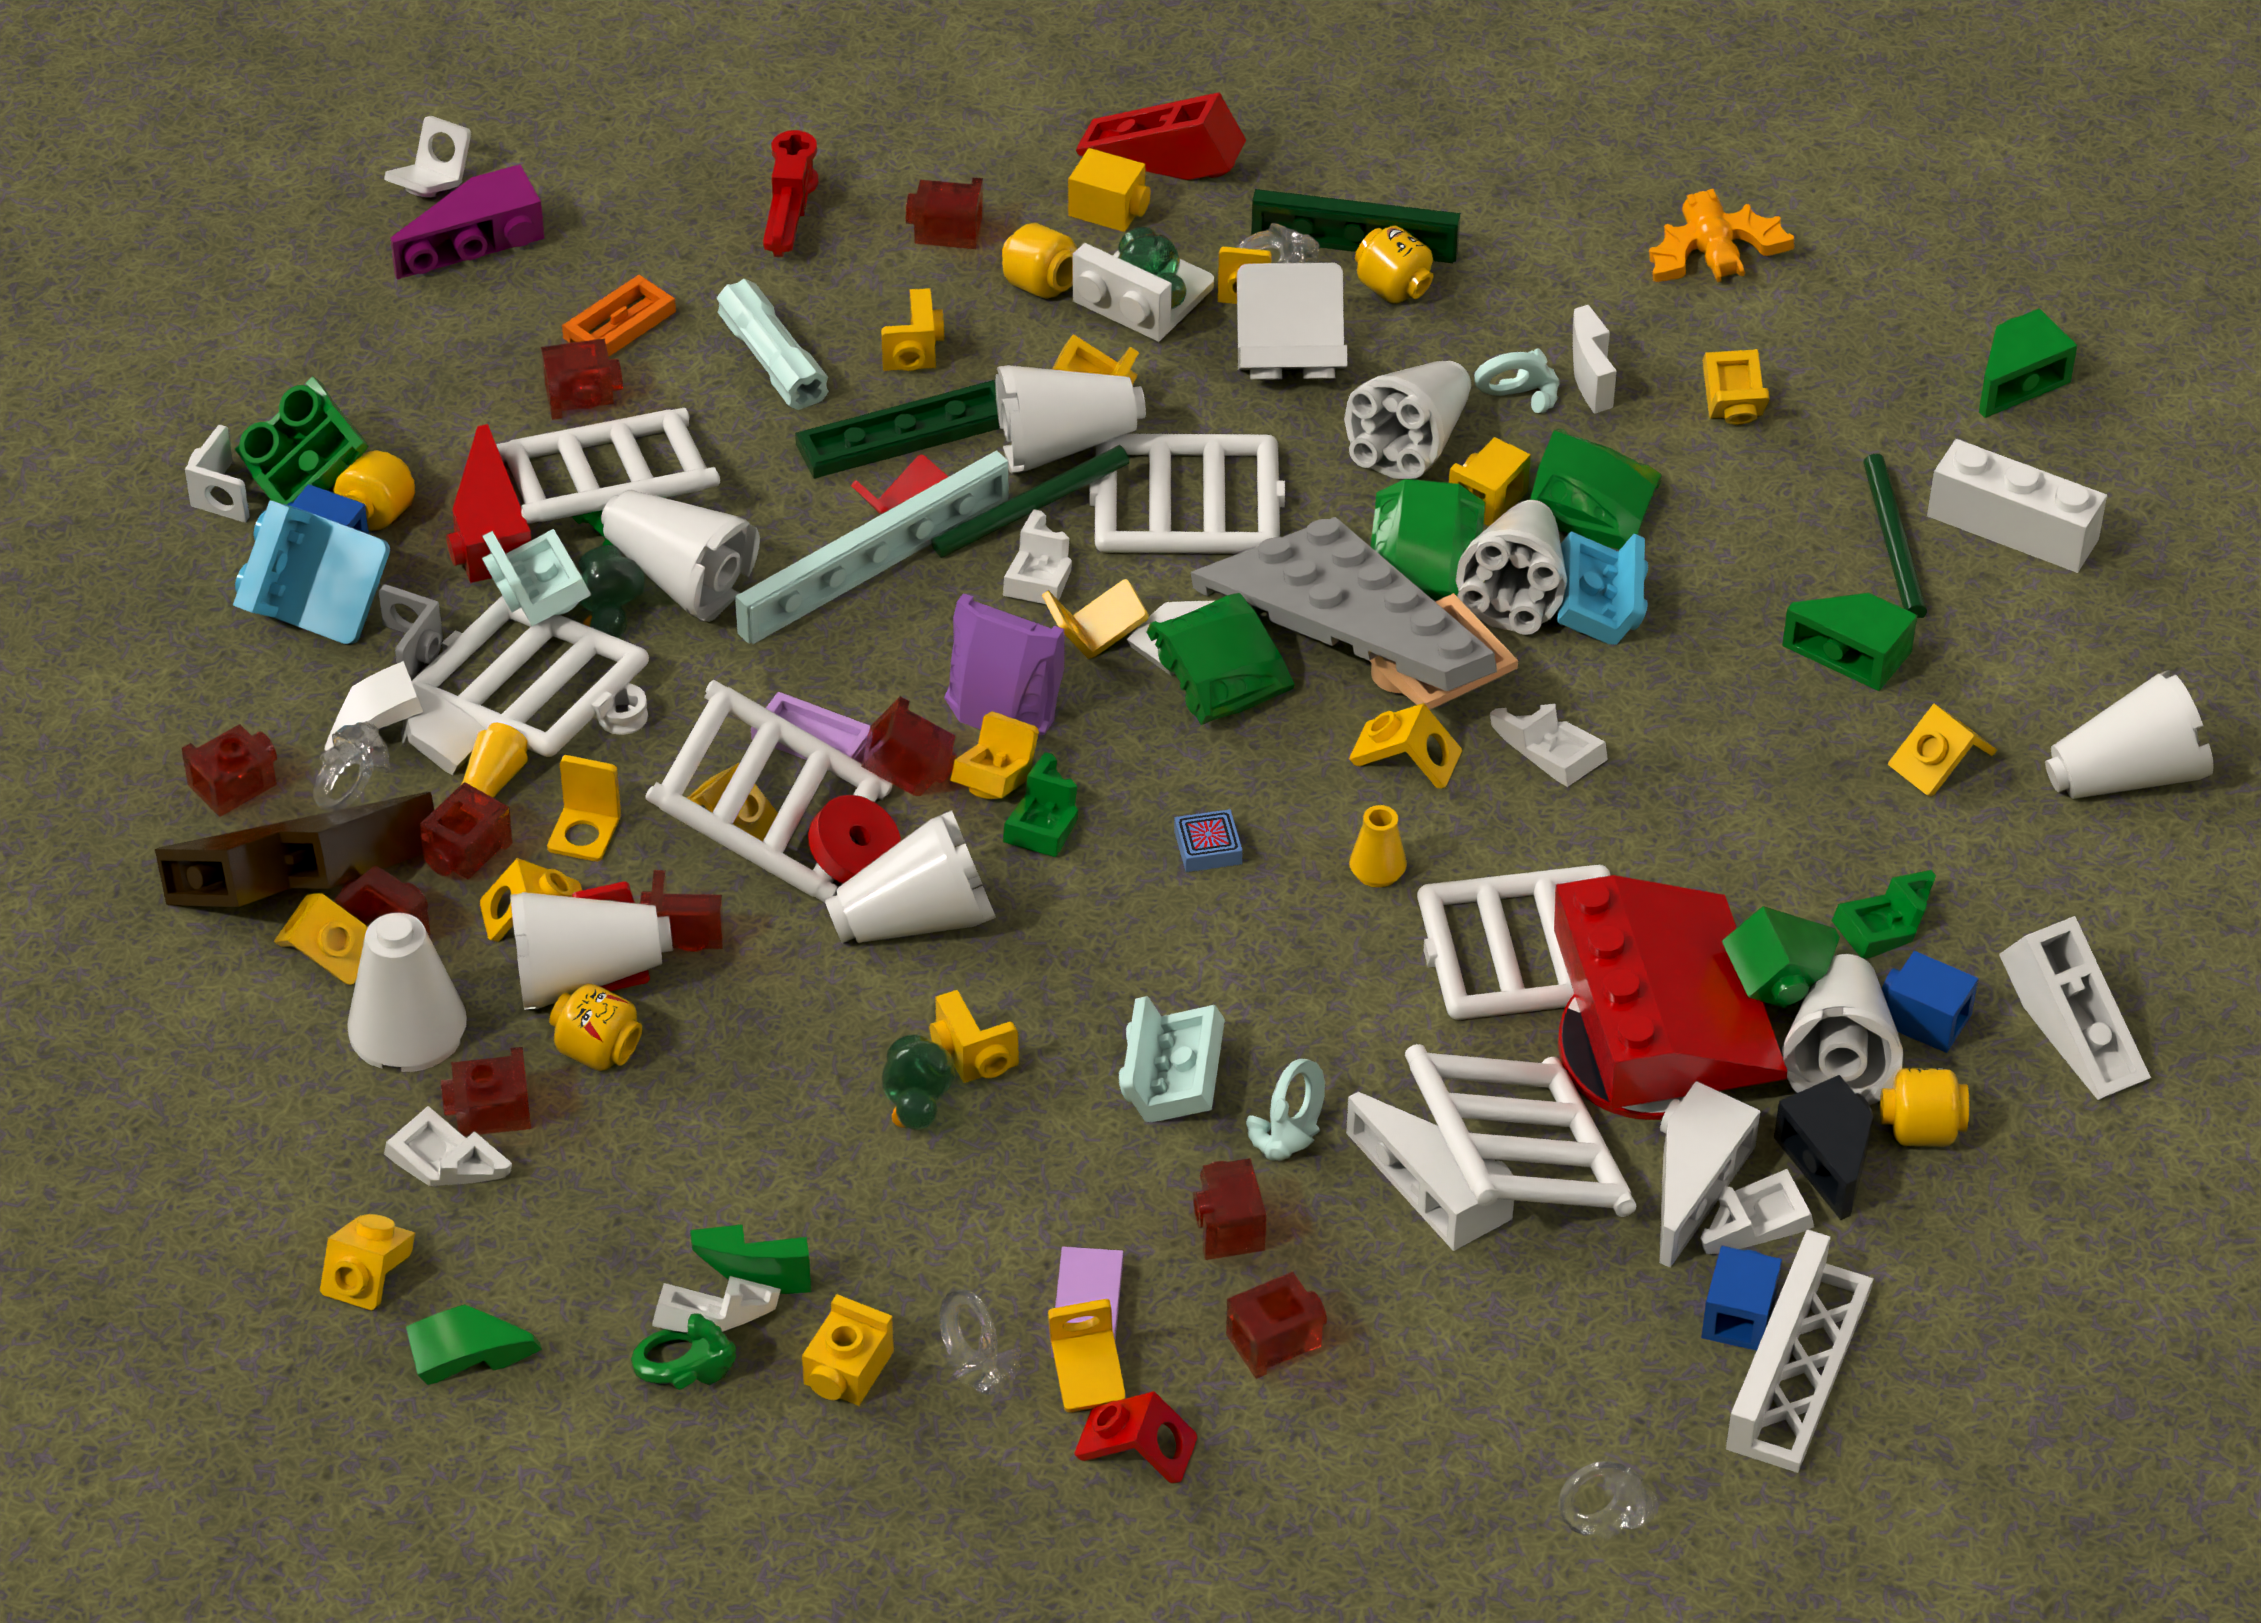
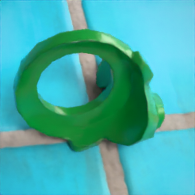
M694 1313L688 1319V1332L664 1329L642 1340L633 1351L631 1363L636 1376L645 1382L657 1384L672 1383L676 1389L681 1390L697 1379L701 1383L710 1386L724 1378L728 1369L733 1366L736 1359V1346L732 1341L728 1340L721 1327L717 1326L712 1320L705 1319L702 1314ZM681 1339L692 1343L690 1350L676 1360L656 1363L646 1359L648 1352L653 1347L665 1341Z

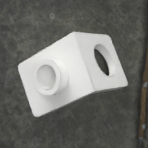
M434 116L425 117L415 164L386 171L384 180L403 186L407 192L421 197H435L436 192L458 187L462 183L471 138L470 129ZM439 132L448 134L455 145L454 156L448 162L439 160L432 149L433 138Z
M218 425L203 446L194 450L185 468L190 505L246 523L250 516L245 484L240 479L224 475L232 464L233 458L228 427ZM214 486H218L228 492L233 499L234 505H224L218 502L210 493Z

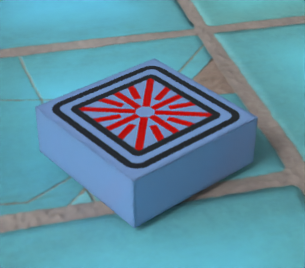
M1231 809L1174 817V832L1186 872L1242 864L1243 851Z

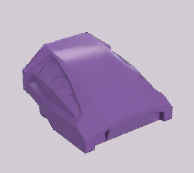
M963 593L957 601L953 617L954 644L950 667V686L944 699L959 722L980 730L983 717L993 711L1036 726L1039 730L1038 735H1045L1055 720L1056 702L1064 672V629L1053 626L1051 629L973 601V596Z

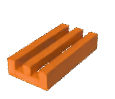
M637 275L563 324V339L570 344L574 341L577 342L579 350L584 353L590 351L592 359L601 363L676 312L675 298L641 275ZM641 296H646L644 299H642L641 301L627 309L626 306H628ZM611 317V321H609L593 333H588L590 330H592L593 328H595L596 326H598L599 324H601L602 322Z

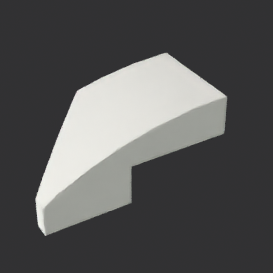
M404 661L383 669L352 686L324 748L330 763L346 760L375 749L376 746L370 732L423 712Z

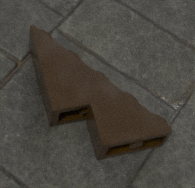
M423 792L156 848L155 854L166 905L240 907L289 888L331 889L441 848L442 845L431 792Z

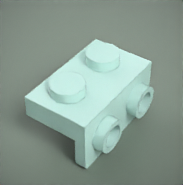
M554 529L506 554L493 531L483 536L491 551V554L482 558L490 575L499 588L510 611L514 612L522 608L531 626L553 615L567 613L578 602L591 596L582 576Z
M1148 996L1135 999L1132 1022H1129L1126 1028L1128 1047L1125 1065L1119 1072V1085L1123 1097L1126 1101L1133 1103L1145 1122H1157L1212 1110L1225 1022L1216 1005L1161 1016Z

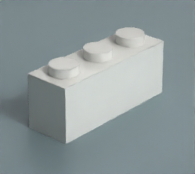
M1955 439L1934 470L1927 516L2078 573L2099 540L2107 494Z

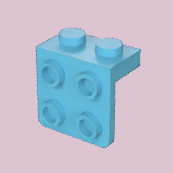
M270 500L267 510L259 516L255 524V543L248 563L243 565L237 575L235 582L237 594L233 606L251 613L277 618L343 644L356 643L360 638L390 553L389 544L383 539L300 508Z

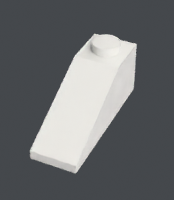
M2075 916L2028 934L1999 954L2024 1009L2097 1100L2151 1078Z
M1697 1081L1682 1101L1674 1099L1669 1104L1660 1125V1131L1666 1133L1663 1154L1659 1263L1670 1268L1718 1201L1724 1186L1730 1184L1756 1146L1760 1110Z
M1360 1092L1348 1097L1346 1134L1453 1251L1512 1220L1514 1200L1497 1199L1495 1203L1489 1206L1478 1204L1439 1126ZM1483 1159L1490 1174L1513 1175L1502 1161Z

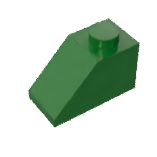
M2040 308L2019 317L2010 318L1996 326L1985 371L1979 413L1984 418L2071 383L2077 344Z
M1871 593L1792 602L1786 612L1782 646L1880 691L1912 653L1917 615Z
M1762 906L1724 938L1722 943L1747 996L1786 1008L1788 1005L1804 998L1809 988L1827 973L1840 937L1836 928Z

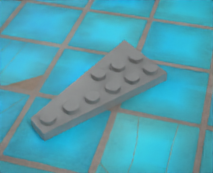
M1336 517L1316 520L1305 529L1284 537L1266 539L1255 548L1191 572L1193 588L1203 595L1208 596L1214 590L1225 595L1241 593L1250 606L1253 605L1268 611L1269 620L1273 623L1331 646L1339 642V640L1353 645L1354 655L1369 661L1378 655L1396 662L1397 672L1445 691H1450L1497 672L1495 653Z

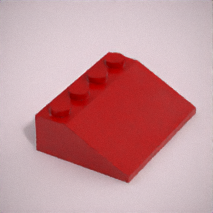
M1616 875L1556 884L1554 933L1611 1109L1685 1097L1696 1081L1720 1091L1787 1079L1788 1071L1764 1003L1747 996L1722 943V940L1737 928L1724 894Z

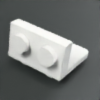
M1136 239L1127 241L1114 255H1110L1087 243H1084L1073 253V302L1158 342L1214 288V276L1211 273ZM1183 283L1187 294L1180 302L1174 303V306L1171 308V291L1178 284Z
M1337 263L1244 264L1238 269V370H1250L1251 380L1282 379V370L1303 369V379L1335 378V369L1347 367V345H1344L1343 270Z

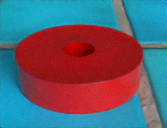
M841 795L830 800L813 818L808 832L810 850L818 865L829 876L843 884L901 841L899 830L891 816L877 803L858 795ZM851 837L855 838L860 845L853 842Z

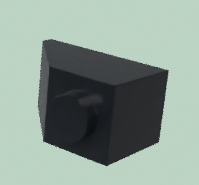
M1837 1075L1779 1101L1774 1139L1838 1218L1843 1220L1852 1214L1868 1151L1874 1118L1871 1107L1864 1096L1854 1093L1844 1079Z

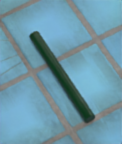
M1118 445L932 538V547L940 558H943L1031 514L1033 509L1039 510L1128 465V455L1125 449Z
M1871 454L1864 459L1863 465L1903 609L1916 614L1917 618H1924L1927 614V609L1885 459L1881 454Z

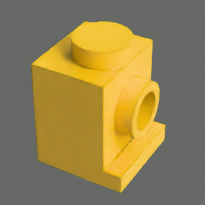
M1494 437L1479 453H1472L1463 466L1455 463L1450 468L1449 483L1462 485L1485 502L1484 524L1490 526L1528 492L1531 454Z
M836 1294L831 1302V1312L802 1355L804 1384L810 1386L815 1393L825 1399L838 1400L840 1398L860 1406L894 1352L892 1315Z

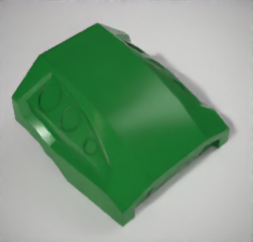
M314 376L305 383L307 386L297 385L288 389L280 400L279 412L270 421L267 420L266 422H257L250 425L243 432L240 443L235 448V451L250 470L254 480L271 501L286 505L294 502L308 484L328 491L336 483L338 476L361 457L369 447L363 436L332 400L325 389V385Z
M1559 428L1553 431L1541 459L1530 500L1540 501L1551 509L1559 532H1567L1569 534L1572 531L1606 547L1620 550L1633 534L1638 535L1656 488H1659L1662 474L1649 465L1638 463L1609 447L1569 435L1564 429Z
M1403 479L1376 493L1370 547L1433 601H1438L1453 593L1458 596L1459 591L1456 584L1458 563L1470 543L1483 532L1485 502L1460 484Z
M1241 593L1227 595L1194 611L1161 623L1151 622L1146 631L1151 641L1157 639L1155 645L1158 649V657L1161 664L1167 670L1176 674L1181 683V690L1186 691L1185 702L1187 708L1196 716L1201 725L1225 716L1243 712L1290 691L1295 686L1281 654L1256 612Z

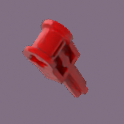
M800 130L782 132L774 137L771 143L772 156L775 158L772 173L773 197L764 234L763 247L765 250L772 251L773 256L777 258L783 257L784 252L793 250L799 217L805 215L808 196L819 184L818 173L813 168V159L817 154V141L813 135Z

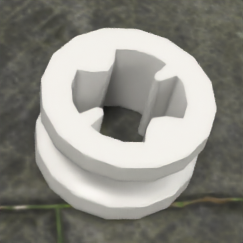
M628 683L613 698L615 707L613 706L602 720L598 719L599 725L605 731L612 734L625 735L640 730L646 724L648 718L645 692L640 687ZM628 705V711L616 712V706Z

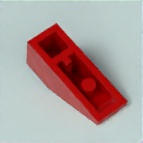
M1218 92L1092 119L1076 148V152L1079 156H1084L1088 148L1144 163L1146 172L1184 180L1205 176L1216 178L1231 171L1246 142V138L1221 93Z
M488 424L477 426L452 509L455 532L446 534L452 563L454 566L464 565L470 583L492 578L482 559L491 554L483 538L485 534L493 531L505 554L531 541L529 526L521 514L520 503Z

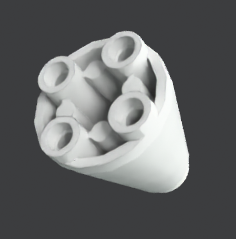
M1436 361L1377 376L1355 389L1347 401L1344 418L1347 436L1350 441L1349 453L1353 461L1358 466L1363 468L1371 467L1379 473L1396 479L1417 478L1430 469L1441 455L1468 400L1471 380L1464 367L1453 361Z
M1526 500L1518 503L1477 536L1460 557L1456 575V584L1459 591L1457 597L1477 618L1488 625L1515 631L1523 635L1533 634L1538 631L1542 623L1550 620L1561 606L1564 599L1567 576L1558 526L1551 509L1544 503L1536 500Z
M952 810L924 823L836 889V896L824 900L842 943L856 938L857 942L861 943L974 927L996 918L984 887L981 886L972 890V888L982 885V882L968 848L964 843V838Z

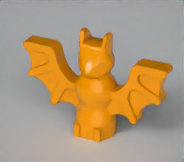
M1709 189L1687 195V199L1682 206V212L1687 224L1680 227L1665 224V238L1660 245L1649 249V260L1655 265L1652 271L1653 281L1661 282L1679 279L1686 275L1687 257L1693 250L1698 249L1705 254L1707 266L1712 270L1716 281L1720 282L1721 277L1736 273L1739 276L1745 275L1739 250L1733 243V240H1744L1753 245L1761 255L1770 256L1793 250L1794 235L1787 234L1782 229L1780 216L1773 218L1761 217L1752 211L1749 204H1745L1743 209L1736 213H1725L1718 195L1715 194L1714 189Z

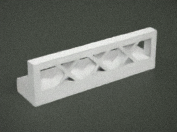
M1808 1229L1803 1237L1731 1412L1726 1450L1797 1473L1800 1470L1872 1289L1874 1279L1826 1264L1830 1236ZM1824 1282L1855 1292L1851 1303L1827 1311L1816 1294L1820 1283ZM1811 1308L1815 1315L1807 1318ZM1843 1320L1839 1330L1835 1323ZM1823 1327L1834 1344L1833 1348L1808 1356L1798 1341L1799 1335ZM1793 1354L1797 1361L1788 1364L1790 1357ZM1825 1366L1822 1375H1820L1817 1368ZM1805 1373L1815 1389L1814 1395L1789 1403L1779 1387L1780 1382ZM1774 1400L1778 1408L1769 1410ZM1806 1413L1802 1423L1798 1415ZM1785 1419L1797 1437L1792 1450L1758 1440L1762 1427Z

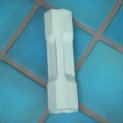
M743 279L735 284H727L717 297L719 302L717 313L733 334L746 343L769 373L772 385L788 406L800 410L821 402L829 392L826 386L828 376L812 355L802 349L775 315L774 306L757 284L747 279Z

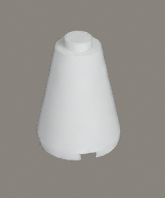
M1011 365L997 367L999 374H996L995 384L1000 429H1004L1006 441H1012V445L1003 446L1005 457L1008 460V469L1011 474L1026 472L1133 432L1137 429V419L1146 417L1142 387H1133L1129 377Z
M627 490L620 496H613L607 502L601 516V522L604 524L603 532L605 538L686 612L703 621L709 622L714 620L735 599V596L740 594L732 589L740 573L747 577L750 576L757 559L760 544L759 532L756 527L750 525L742 517L634 490Z
M2164 671L2155 675L2051 746L2052 758L2045 761V766L2057 792L2066 790L2069 796L2075 799L2200 780L2212 775L2213 757L2209 743L2198 747L2197 728L2202 727L2203 723L2189 692L2177 675L2170 677V671Z
M527 892L510 895L524 1010L539 1009L556 1003L562 994L568 993L572 995L584 984L590 983L603 986L662 965L661 952L673 951L669 916L657 917L656 906Z
M405 913L386 914L374 920L365 933L348 1017L350 1043L360 1058L368 1064L382 1068V1064L401 1067L402 1072H415L431 1068L449 1058L460 1045V1038L466 1028V1010L422 922L416 917Z
M1851 954L1833 956L1827 973L1810 987L1788 1032L1783 1046V1061L1788 1071L1787 1078L1797 1093L1840 1075L1854 1093L1861 1094L1868 1101L1869 1105L1880 1101L1882 1088H1893L1894 1077L1902 1069L1904 1061L1902 1043L1877 975L1872 965L1859 956Z

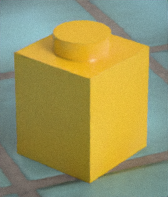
M1088 148L1068 178V216L1125 232L1134 217H1142L1149 205L1151 190L1150 187L1145 186V164Z

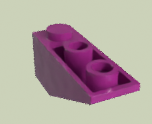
M521 164L471 177L390 237L394 274L397 280L416 274H424L431 270L466 260H475L484 255L513 247L525 246L531 242L545 239L541 200Z

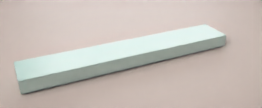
M994 451L736 595L737 633L747 643L755 644L931 544L932 538L1008 501V460L998 451Z

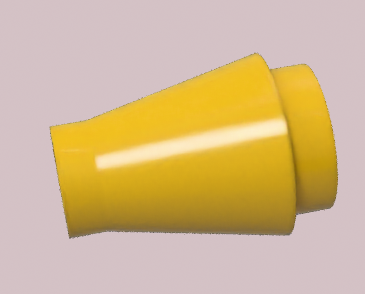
M498 722L491 723L487 730L480 731L477 734L463 782L457 791L458 796L467 804L486 809L499 791L528 762L526 737L515 728Z
M1385 805L1372 806L1365 811L1363 824L1349 859L1351 871L1365 885L1371 887L1389 886L1404 874L1407 867V860L1398 829V815L1395 810Z

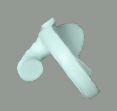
M1539 348L1530 352H1511L1489 359L1475 371L1474 382L1476 387L1481 392L1490 395L1503 396L1539 388L1541 391H1536L1531 399V408L1535 413H1545L1549 408H1553L1557 401L1559 378L1556 376L1554 369L1547 366V358ZM1519 369L1516 378L1502 379L1498 385L1489 383L1493 377L1504 371Z
M1297 1059L1291 1062L1282 1072L1272 1095L1270 1108L1271 1123L1256 1116H1248L1246 1125L1248 1127L1249 1139L1252 1141L1253 1146L1259 1148L1265 1154V1157L1271 1161H1282L1290 1158L1292 1153L1307 1148L1315 1141L1312 1137L1320 1131L1316 1123L1325 1097V1080L1323 1071L1316 1062L1308 1059ZM1301 1073L1306 1085L1304 1102L1299 1112L1290 1118L1288 1116L1289 1104L1285 1100V1096L1291 1080Z

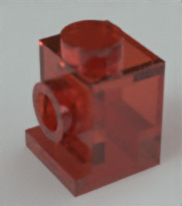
M973 178L971 184L920 180L917 193H909L906 203V224H914L915 244L976 249L984 216L983 178Z
M605 338L541 347L544 383L552 420L561 419L562 411L591 409L596 406L614 404L613 391L623 390V380L619 359L609 360Z
M900 696L870 726L861 767L914 796H921L935 781L938 783L944 782L953 770L954 761L957 759V754L952 752L956 736L908 710L910 701Z
M239 724L198 748L192 743L181 748L188 786L219 817L277 785L273 764L277 760V753L270 739L261 731L251 735Z
M466 782L459 786L420 823L425 861L433 871L441 876H449L454 871L469 880L501 848L506 850L513 843L509 807Z
M523 1047L511 1048V1056L451 1062L453 1079L441 1080L444 1116L456 1115L459 1133L463 1136H470L474 1131L478 1135L531 1129Z
M1251 1158L1229 1162L1216 1161L1203 1165V1169L1200 1172L1202 1191L1193 1192V1206L1197 1225L1199 1228H1203V1254L1205 1260L1265 1251L1266 1211Z
M1293 1271L1227 1299L1226 1336L1256 1379L1267 1375L1268 1368L1322 1346V1329L1327 1323L1325 1308L1314 1291L1307 1292Z

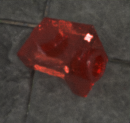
M376 865L357 880L349 882L335 898L337 905L365 925L386 914L405 913L419 919L428 935H431L428 902L423 893L415 885L399 881Z
M654 870L652 891L641 892L640 904L656 906L657 917L669 916L672 947L690 952L703 949H723L722 895L668 894L666 870Z

